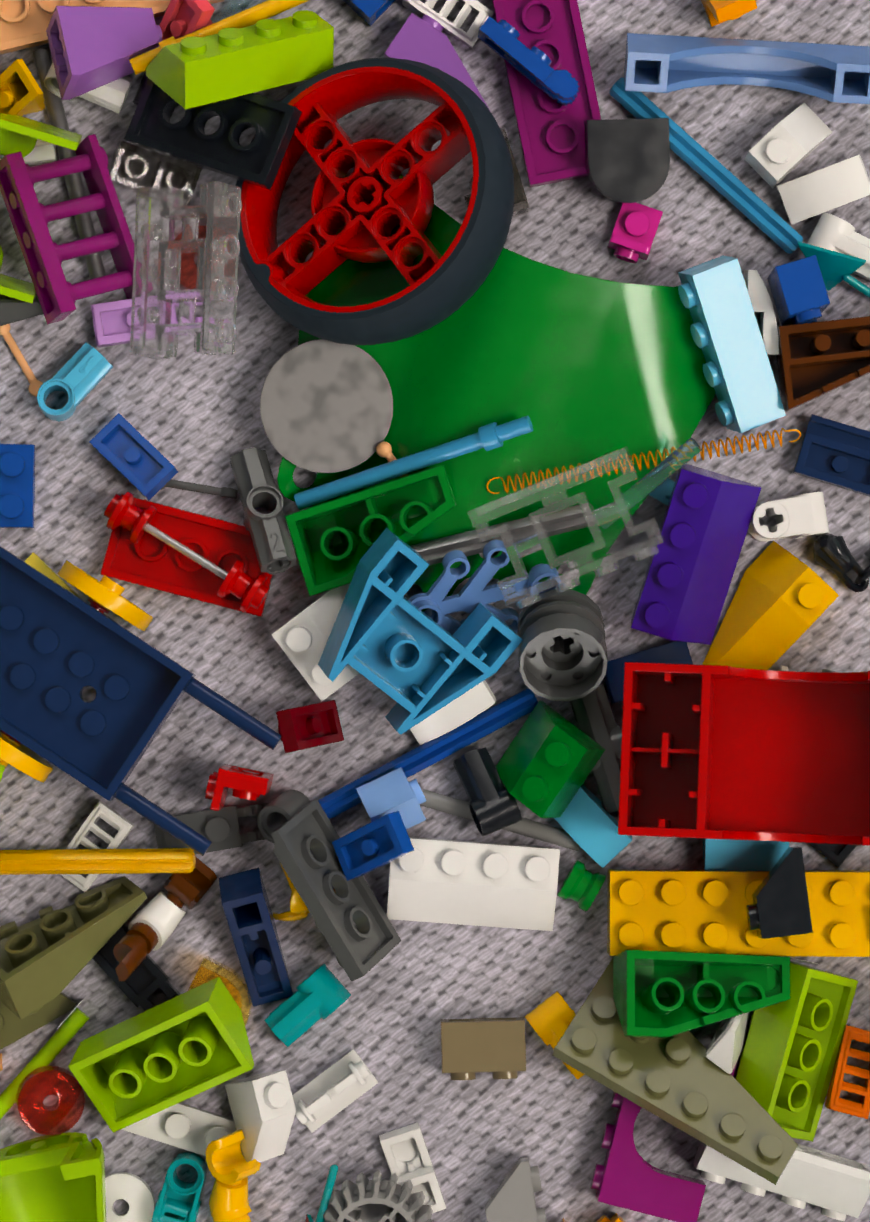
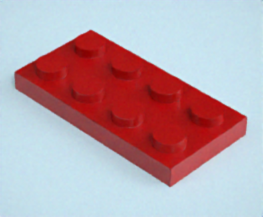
M134 497L133 504L142 510L150 506L157 509L151 522L152 526L228 573L238 559L244 562V573L252 578L264 574L267 576L264 585L270 588L273 574L270 575L267 572L260 571L251 535L245 526ZM122 526L112 530L100 575L244 612L240 610L241 600L232 594H228L223 598L217 595L224 581L221 577L148 532L144 533L137 544H133L129 541L130 531ZM268 594L257 610L250 606L247 612L244 613L262 617Z

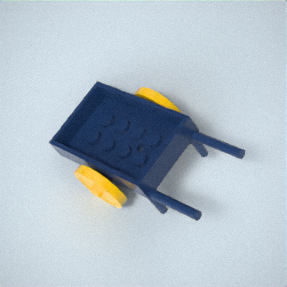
M0 546V764L4 765L5 768L10 764L28 776L44 783L53 770V767L43 759L45 758L106 800L113 801L116 798L203 856L212 843L210 840L124 783L185 692L272 750H274L282 738L281 735L195 679L196 675L105 615L104 612L109 614L112 611L140 630H146L153 617L121 596L125 588L105 575L99 581L66 560L57 575L88 595L87 601L90 602L89 604ZM88 686H92L96 691V697L91 702H86L82 697L83 690Z

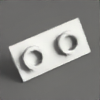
M353 1049L292 1095L296 1108L295 1115L313 1133L379 1082Z

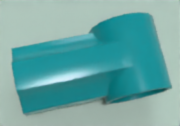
M322 964L309 978L296 987L298 991L281 1003L264 1020L273 1033L287 1047L320 1018L323 1020L327 1018L351 996L325 964Z

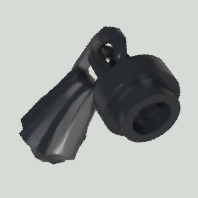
M821 535L815 541L813 554L816 563L832 571L854 592H862L868 587L870 565L864 570L861 568L847 548L843 536ZM869 548L864 554H865V556L868 558V560L870 561V548ZM851 569L858 574L855 583L846 575Z

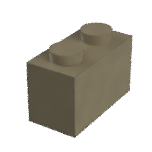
M524 1017L441 1019L442 1073H450L451 1080L476 1079V1072H492L493 1079L518 1078L517 1071H526Z

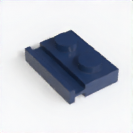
M810 415L793 473L870 497V432L817 415Z

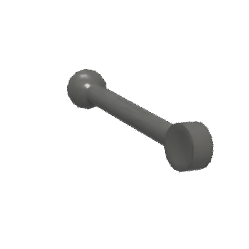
M172 479L160 489L170 487L236 499L238 490L233 488H220Z

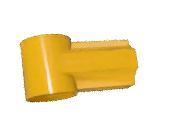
M556 991L524 1017L547 1046L551 1045L554 1049L576 1014L568 1006L561 994ZM564 1063L577 1080L585 1075Z

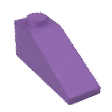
M411 13L384 53V58L407 59L438 68L461 81L485 103L447 35L442 33L444 27L426 14L419 18Z

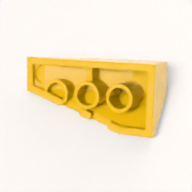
M773 541L744 572L702 665L769 670L839 595L810 567Z

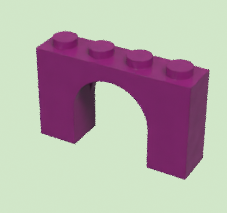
M736 1065L731 1073L732 1076H734ZM614 1091L611 1107L618 1108L614 1125L606 1123L601 1148L607 1149L604 1165L596 1164L590 1187L597 1190V1201L676 1222H697L706 1188L704 1181L664 1171L647 1163L637 1152L633 1137L635 1120L642 1107Z

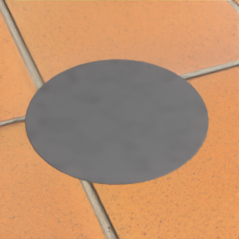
M319 339L305 342L292 348L273 365L262 387L260 415L269 441L286 460L308 471L335 473L358 466L376 452L377 445L384 441L391 426L393 396L386 374L376 360L367 352L355 345Z

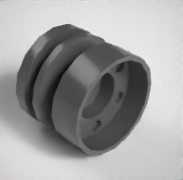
M568 589L550 590L538 594L527 602L519 614L517 634L523 639L518 646L519 671L525 685L536 695L551 701L575 700L585 697L598 688L605 677L608 658L604 619L599 606L587 595Z

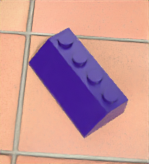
M681 462L634 609L631 628L669 640L711 645L761 486Z

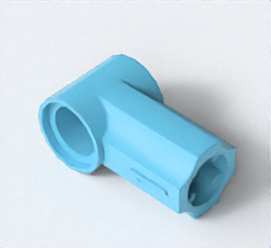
M86 342L52 379L44 382L39 388L37 400L41 411L52 421L60 422L67 420L73 415L81 401L111 371L113 366L103 355ZM54 391L65 392L69 397L66 406L58 410L47 407L46 399L49 394Z

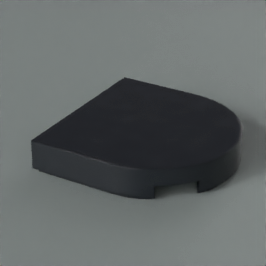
M669 118L584 121L586 170L590 181L600 193L614 202L635 203L651 197L662 187L670 167Z

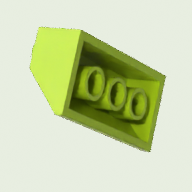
M301 10L293 13L290 17L282 19H262L257 21L255 25L239 29L224 28L218 34L210 36L186 37L180 43L164 46L146 67V76L185 110L308 80L333 68L334 27L315 12Z
M790 961V1000L754 1010L735 1079L792 1138L813 1142L858 980Z
M217 977L81 1041L68 1067L114 1133L252 1070L254 1061L241 1009L220 977Z

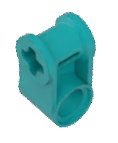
M186 1151L178 1154L173 1159L167 1171L163 1188L160 1190L151 1222H196L201 1205L200 1197L207 1175L205 1160L199 1154ZM181 1164H190L197 1170L198 1179L191 1183L184 1182L177 1176L176 1168Z

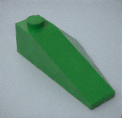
M440 465L285 516L309 596L350 584L360 559L386 528L406 543L454 508L457 504L445 465Z
M625 950L613 957V999L624 1036L667 1038L790 1000V957Z

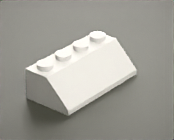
M409 837L414 851L390 862L387 904L388 919L553 931L558 886L559 848Z
M701 1141L693 1163L696 1169L702 1170L700 1177L719 1184H725L726 1178L742 1183L741 1190L762 1197L765 1196L766 1190L782 1195L781 1202L801 1209H805L806 1203L822 1207V1215L840 1221H845L847 1215L858 1218L870 1195V1167L867 1164L802 1144H798L776 1185Z

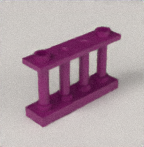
M96 134L87 136L79 144L75 151L76 156L31 167L25 164L21 152L5 155L0 160V191L47 325L62 321L76 310V300L122 288L126 298L133 299L142 297L150 290L148 270L144 263L140 262L108 171L106 151L102 146H99ZM78 172L83 173L90 195L45 206L38 202L33 187L34 183ZM96 210L104 234L60 245L52 241L47 227L48 222ZM110 250L117 273L74 284L66 281L61 267L62 261Z

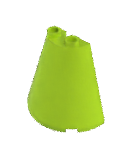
M67 1132L36 1137L0 1149V1222H106L105 1156L100 1141L97 1138L92 1139L91 1142L88 1141L85 1133Z

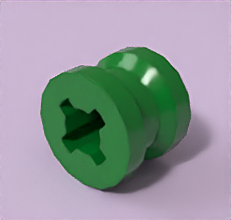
M576 860L560 887L557 896L564 900L570 898L576 901L578 907L587 912L600 891L606 876L600 872L591 873L586 870L584 863Z

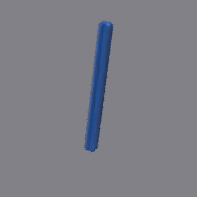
M525 689L480 713L454 730L420 745L319 799L318 802L330 820L362 802L356 788L400 767L406 778L532 712L538 700L531 689Z

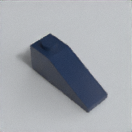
M259 867L220 877L219 886L222 906L253 1007L291 997L293 991Z

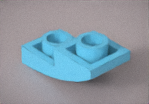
M583 784L561 817L554 818L571 838L602 868L632 841V835H618V821L602 807V802Z

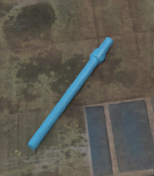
M527 415L500 425L493 422L478 428L477 433L294 494L295 503L298 509L301 510L482 448L490 451L502 447L503 441L533 432L531 419Z

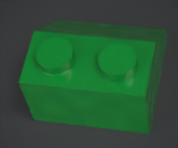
M539 701L495 767L500 779L513 797L540 818H559L606 749L546 703Z

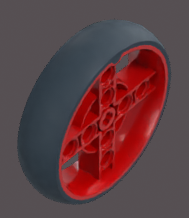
M368 58L333 67L314 76L287 95L281 102L297 107L302 113L271 190L237 179L234 191L233 226L235 240L241 262L257 292L271 309L286 322L315 337L340 344L375 345L395 342L426 331L448 318L474 295L495 266L509 233L513 215L514 173L511 155L503 133L485 103L465 84L442 70L421 62L396 58ZM387 100H422L439 106L398 143L383 139H365L353 142L337 122L338 119L361 107ZM332 139L331 143L326 148H324L327 141ZM439 140H441L440 145L435 150L431 151L433 145ZM307 150L321 168L312 191L311 210L313 217L278 247L277 217L281 196L295 164L303 152ZM471 152L473 181L468 209L456 237L447 251L441 256L424 234L434 207L432 185ZM355 167L351 175L346 177L347 172ZM409 168L408 173L403 178L399 179L401 173L405 169ZM346 223L344 229L336 235L338 228ZM400 224L399 230L396 232V234L390 236L391 231L394 229V227ZM314 250L312 257L305 262L306 256ZM423 254L422 260L413 266L417 256ZM347 259L362 263H380L391 260L410 284V286L383 300L358 306H330L318 303L305 296Z

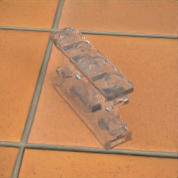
M218 181L200 184V205L183 206L184 191L170 187H161V189L153 187L137 188L130 355L156 360L177 357L178 336L194 335L195 353L205 355H233L235 353V339L237 336L236 310L239 291L240 213L242 210L240 187ZM207 218L206 238H199V219ZM175 220H182V240H175ZM198 252L196 289L180 290L181 253ZM196 302H203V321L195 323ZM172 303H179L178 324H171Z
M627 446L480 505L467 512L473 528H476L480 543L499 535L502 538L516 572L497 581L498 587L504 596L503 600L506 606L516 602L518 609L527 607L542 600L539 594L542 591L555 587L557 593H561L580 585L579 576L594 571L596 577H601L619 569L617 561L633 555L637 562L659 553L657 545L663 543L665 539L658 527L656 518L653 517L635 525L620 488L621 485L639 478ZM618 468L621 469L623 475L607 482L615 502L593 510L585 491L570 497L567 494L566 490ZM537 501H542L543 508L528 514L536 532L534 535L515 542L507 522L494 528L489 526L488 522ZM579 503L594 542L557 556L541 518ZM620 517L624 522L629 537L644 531L648 535V538L596 559L592 555V552L607 546L599 526ZM543 549L550 569L567 563L569 570L516 591L514 584L529 578L522 557Z

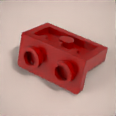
M224 764L219 768L218 772L214 771L209 776L205 799L212 800L210 810L220 811L225 806L228 788L233 789L232 796L257 801L260 795H266L270 791L274 774Z

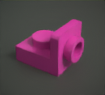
M636 202L622 203L607 247L615 250L613 255L616 258L630 263H637L638 258L647 260L663 212Z

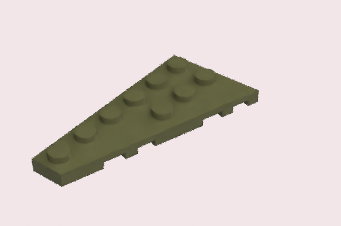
M612 959L555 1046L552 1056L775 1185L798 1146L792 1137L731 1074L726 1073L706 1057L707 1049L690 1031L667 1038L624 1036L613 999Z

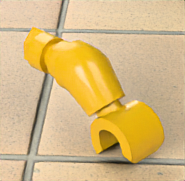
M242 1129L212 1141L206 1149L207 1166L215 1178L209 1199L213 1222H251L248 1215L252 1211L248 1200V1176L259 1171L261 1163L256 1159L246 1162L240 1149L241 1140L245 1138Z

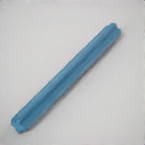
M623 77L618 79L609 91L610 95L637 119L669 118L642 92L625 91ZM669 118L670 149L786 253H793L799 247L797 245L798 241L803 242V237Z

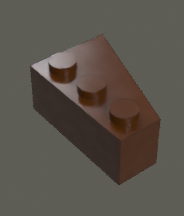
M870 316L778 327L779 355H776L781 400L785 412L870 373Z

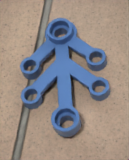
M492 540L483 548L485 559L458 594L445 597L457 579H461L469 573L470 563L462 551L453 550L444 556L442 560L444 570L428 592L415 594L408 600L420 610L427 609L424 613L451 635L457 631L466 619L458 621L447 614L459 611L471 614L479 603L484 605L503 622L508 619H514L509 626L517 633L519 616L517 611L512 608L499 610L489 605V603L530 592L535 597L543 592L563 589V580L554 566L541 563L532 567L527 576L486 586L499 568L506 566L511 558V554L503 541ZM503 551L500 556L491 557L494 552ZM462 562L459 567L450 568L453 563Z

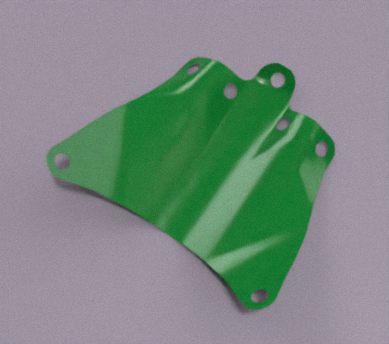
M434 204L432 216L424 234L441 256H443L462 224ZM346 223L338 228L336 235L344 229ZM400 224L394 227V229L391 231L390 236L396 234V232L399 230ZM503 248L495 266L479 289L465 304L442 322L417 335L395 342L355 345L376 360L389 381L393 396V417L384 441L391 444L392 453L396 459L477 433L479 427L493 422L500 425L528 415L533 425V432L503 441L502 447L490 451L482 448L408 473L412 475L445 465L457 505L406 543L410 546L583 503H590L594 508L596 524L594 526L508 546L507 548L511 554L510 561L503 568H499L493 576L495 579L508 581L527 576L531 568L537 564H549L558 571V568L564 561L574 560L580 569L579 579L574 586L563 589L574 590L586 595L605 555L629 519L671 465L666 450L664 467L658 452L657 468H655L652 457L649 454V470L642 456L641 471L634 457V471L631 472L626 458L625 474L618 459V475L615 474L610 460V476L607 475L603 463L602 478L595 464L594 479L587 465V480H584L579 466L578 482L571 467V483L568 482L565 470L563 469L564 482L563 484L560 483L556 471L555 486L552 484L549 472L547 487L543 482L541 473L540 488H537L532 474L531 490L525 475L524 491L521 490L518 478L516 492L513 491L509 479L508 494L505 492L501 478L492 480L488 485L491 492H500L499 494L489 493L486 484L492 478L502 477L507 488V476L510 475L515 487V474L519 475L522 484L523 472L527 474L530 483L531 471L535 473L538 482L539 469L543 472L546 481L547 468L551 471L554 480L555 467L558 468L561 476V469L564 465L569 475V466L572 464L577 474L578 463L582 465L585 474L586 461L590 464L593 473L594 460L597 461L600 469L601 459H604L608 468V460L611 457L616 467V458L619 456L624 466V456L627 455L632 465L633 453L636 454L639 461L641 452L644 453L647 460L648 451H651L655 460L657 449L660 451L662 459L664 448L668 450L670 458L672 447L676 449L679 456V446L681 445L685 448L716 392L714 387L708 384L704 376L703 364L706 363L702 348H699L693 340L690 326L694 322L690 310L685 308L680 299L678 286L621 283L574 274L531 260ZM423 254L417 256L413 266L422 260ZM347 259L305 296L313 301L330 306H358L383 300L410 286V284L391 260L380 263H362ZM299 330L298 345L321 339ZM673 449V462H674V461L676 460V454H675L674 449ZM375 452L366 461L351 469L335 473L317 472V477L310 487L299 488L293 481L296 465L282 457L277 478L279 490L286 498L295 502L294 494L388 463L386 458L378 456L377 452ZM399 476V477H396V478H393V479H390V480H387V481H384V482H381V483H378V484H375V485H372V486H369V487H366V488H363V489H360V490L351 492V493H349V494H346V495H343V496H340V497H337V498H334V499H331V500H328V501H325V502H322V503L313 505V507H314V506H317V505H320V504H323V503H327V502H330V501L339 499V498H342V497H345V496H348V495H351V494H354V493H357V492H360V491H363V490H366V489H369V488H373V487H376V486H379V485H382V484H385V483H388V482H391V481L400 479L401 477ZM500 551L495 557L500 556L503 551ZM479 554L467 556L470 563L469 573L465 577L457 579L445 597L451 596L461 582L474 574L484 560ZM455 562L450 568H457L462 562ZM442 563L428 566L414 583L422 588L423 593L428 592L443 572L444 567Z

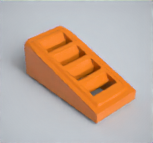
M845 1025L824 1106L834 1111L868 1119L870 1113V1064L867 1070L848 1065L847 1059L849 1056L870 1062L869 1052L850 1048L852 1040L870 1044V1031ZM844 1073L865 1078L864 1086L843 1081ZM841 1090L861 1095L860 1103L839 1098Z

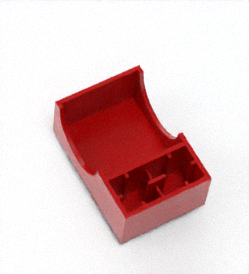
M625 662L618 835L870 846V671L849 673L794 672L745 669L720 665Z

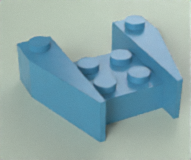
M386 528L358 563L318 665L333 682L345 666L349 664L394 699L397 703L385 717L399 734H403L495 674L523 639L481 603L477 605L457 631L451 635L407 600L404 595L429 564L418 552Z

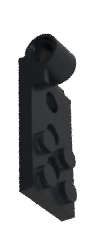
M145 71L133 100L137 108L124 139L145 149L271 190L302 112L295 106L251 93L186 109L184 117L179 122L171 124L170 118L175 107L179 106V104L146 76ZM214 116H219L220 126L218 130L211 135H205L204 128L206 122ZM254 127L256 135L252 143L247 146H240L239 139L242 132Z

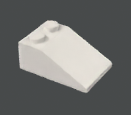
M350 584L328 591L271 634L321 701L325 700L359 674L357 670L347 664L332 682L318 665ZM407 593L404 595L407 600L410 598Z

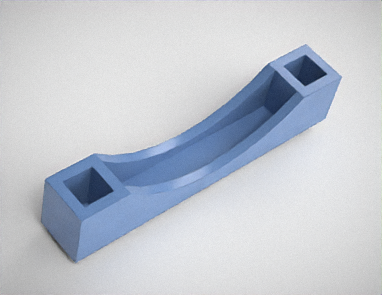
M627 33L624 66L625 91L669 93L680 89L708 85H755L797 91L830 102L870 104V46Z

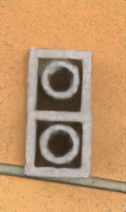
M121 140L118 141L108 171L114 184L188 208L202 168L163 154L159 155Z

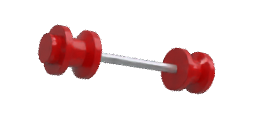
M129 491L123 497L118 494L113 497L104 512V516L109 518L106 527L111 530L118 526L130 531L129 541L133 544H137L144 533L148 532L224 579L217 592L219 597L223 598L228 594L234 595L241 600L240 610L247 612L250 606L256 610L260 607L270 590L269 587L264 585L267 576L260 574L252 578L243 572L244 562L239 559L228 573L152 526L151 522L157 512L155 507L150 506L145 510L133 504L134 494Z

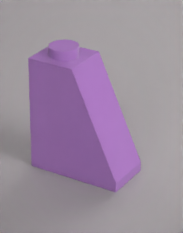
M56 6L46 32L61 100H70L134 73L129 59L159 47L158 42L162 41V30L160 25L155 23L152 8Z

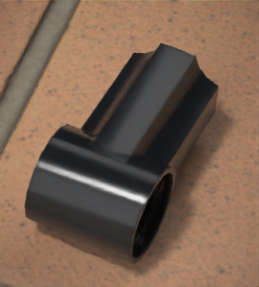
M486 747L468 751L454 760L453 765L470 800L468 805L472 818L482 837L522 820L517 802L506 787H504Z

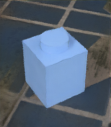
M401 767L356 788L371 822L396 811H399L406 829L426 820L420 804L426 802V798L417 780L414 779L408 782Z

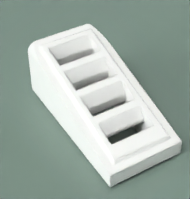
M402 0L404 7L421 17L423 14L432 17L444 27L443 31L471 48L474 47L479 39V28L489 16L492 18L494 15L492 10L477 0H447L439 13L433 10L438 0H426L425 4L420 0ZM457 1H459L464 6L452 23L447 20V17ZM471 10H473L478 15L466 33L461 29V26Z
M99 801L66 849H77L80 844L87 849H102L86 838L90 831L109 844L106 849H118L135 825L107 804ZM99 818L118 830L115 837L95 824ZM81 874L60 875L82 891L87 892L100 874H88L86 878Z

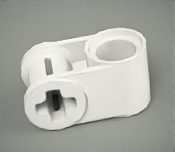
M823 492L800 494L760 504L754 509L748 533L753 539L764 542L792 537L793 539H799L808 535L816 534L818 536L830 533ZM766 513L769 518L775 517L776 525L770 527V530L765 525L760 526L759 518L764 517Z

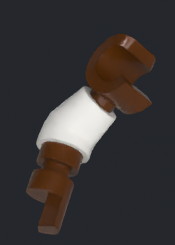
M195 857L196 864L193 872L173 873L163 885V888L168 891L167 894L160 891L130 921L129 931L114 946V956L119 962V965L115 968L119 981H125L146 958L147 954L161 948L185 915L186 911L182 907L186 906L189 910L192 909L217 880L214 871L197 857Z

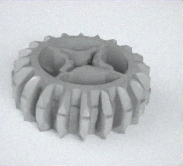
M379 1170L374 1172L372 1180H368L363 1172L357 1175L356 1184L346 1179L342 1183L341 1191L335 1189L332 1192L331 1203H329L328 1209L323 1214L324 1222H346L345 1218L350 1222H385V1220L386 1222H398L396 1220L398 1212L407 1222H434V1220L430 1219L433 1213L431 1205H423L425 1199L423 1191L411 1194L413 1187L411 1180L401 1186L397 1184L398 1176L396 1173L390 1176L389 1181L382 1180Z

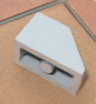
M804 102L748 151L744 160L773 189L832 134V131Z
M286 1070L260 1073L225 1084L236 1131L242 1129L245 1137L241 1140L240 1147L246 1162L254 1159L258 1162H263L283 1155L296 1114Z

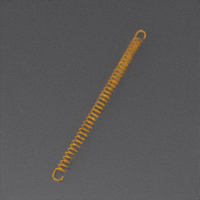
M782 428L779 436L777 430L774 429L772 437L769 431H766L764 438L762 434L758 432L757 442L754 435L751 433L749 435V443L746 436L742 435L741 444L738 437L735 436L733 439V445L730 438L727 437L725 446L721 439L718 440V449L715 442L711 440L710 450L707 443L704 441L702 443V451L699 444L695 443L694 452L691 445L688 444L686 448V453L683 446L680 445L679 457L674 447L671 448V458L666 448H664L663 450V459L658 449L655 452V460L651 451H648L647 460L645 458L644 453L641 452L639 461L636 454L633 453L632 465L627 455L624 456V466L619 456H617L616 458V467L611 457L608 460V468L604 459H601L600 469L597 461L594 460L593 473L590 464L587 461L585 463V474L580 463L577 464V474L574 469V466L570 464L569 475L566 470V467L563 465L561 469V476L558 471V468H554V480L551 471L548 468L546 469V481L543 472L540 469L538 471V482L533 471H531L530 473V483L527 474L523 472L522 484L519 475L516 473L514 480L515 487L511 479V476L508 475L507 488L502 477H495L490 479L486 484L487 491L491 494H499L500 492H491L488 488V485L492 480L501 478L505 492L508 494L510 479L513 491L516 492L518 478L521 490L524 491L525 475L529 489L531 490L532 474L534 476L537 488H540V473L543 482L547 487L548 472L552 484L555 486L556 471L560 483L563 484L564 482L563 469L565 470L568 482L571 483V467L573 469L576 481L578 482L579 466L581 468L584 480H587V465L589 467L591 476L594 479L595 464L597 466L599 475L602 478L603 463L605 465L607 475L610 476V460L612 462L615 474L618 475V459L620 461L623 473L625 474L626 458L628 460L631 472H633L634 457L636 459L638 468L641 471L642 456L644 458L646 467L649 470V454L652 457L655 468H657V452L660 456L662 465L664 467L665 450L668 455L670 465L672 466L673 449L676 454L678 464H680L681 448L685 460L688 463L689 447L693 459L696 462V446H698L702 460H704V444L706 445L709 457L711 459L712 442L714 444L718 457H720V441L722 443L725 456L728 455V440L730 442L732 452L735 455L736 439L739 444L740 451L743 454V437L745 438L749 452H751V435L753 437L756 449L758 451L759 434L761 436L764 448L767 449V433L769 435L772 448H774L775 432L777 434L781 447L782 431H797L799 433V437L796 440L789 442H795L799 440L801 437V432L796 429L785 430L784 428Z

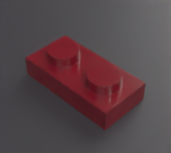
M335 700L276 712L279 723L278 733L282 737L281 740L285 753L344 741Z

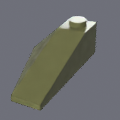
M124 876L79 894L74 904L66 908L53 911L52 906L40 910V918L17 927L16 922L13 921L1 926L0 1001L21 1020L30 1014L38 1012L45 1004L56 998L142 905L147 899L145 892Z

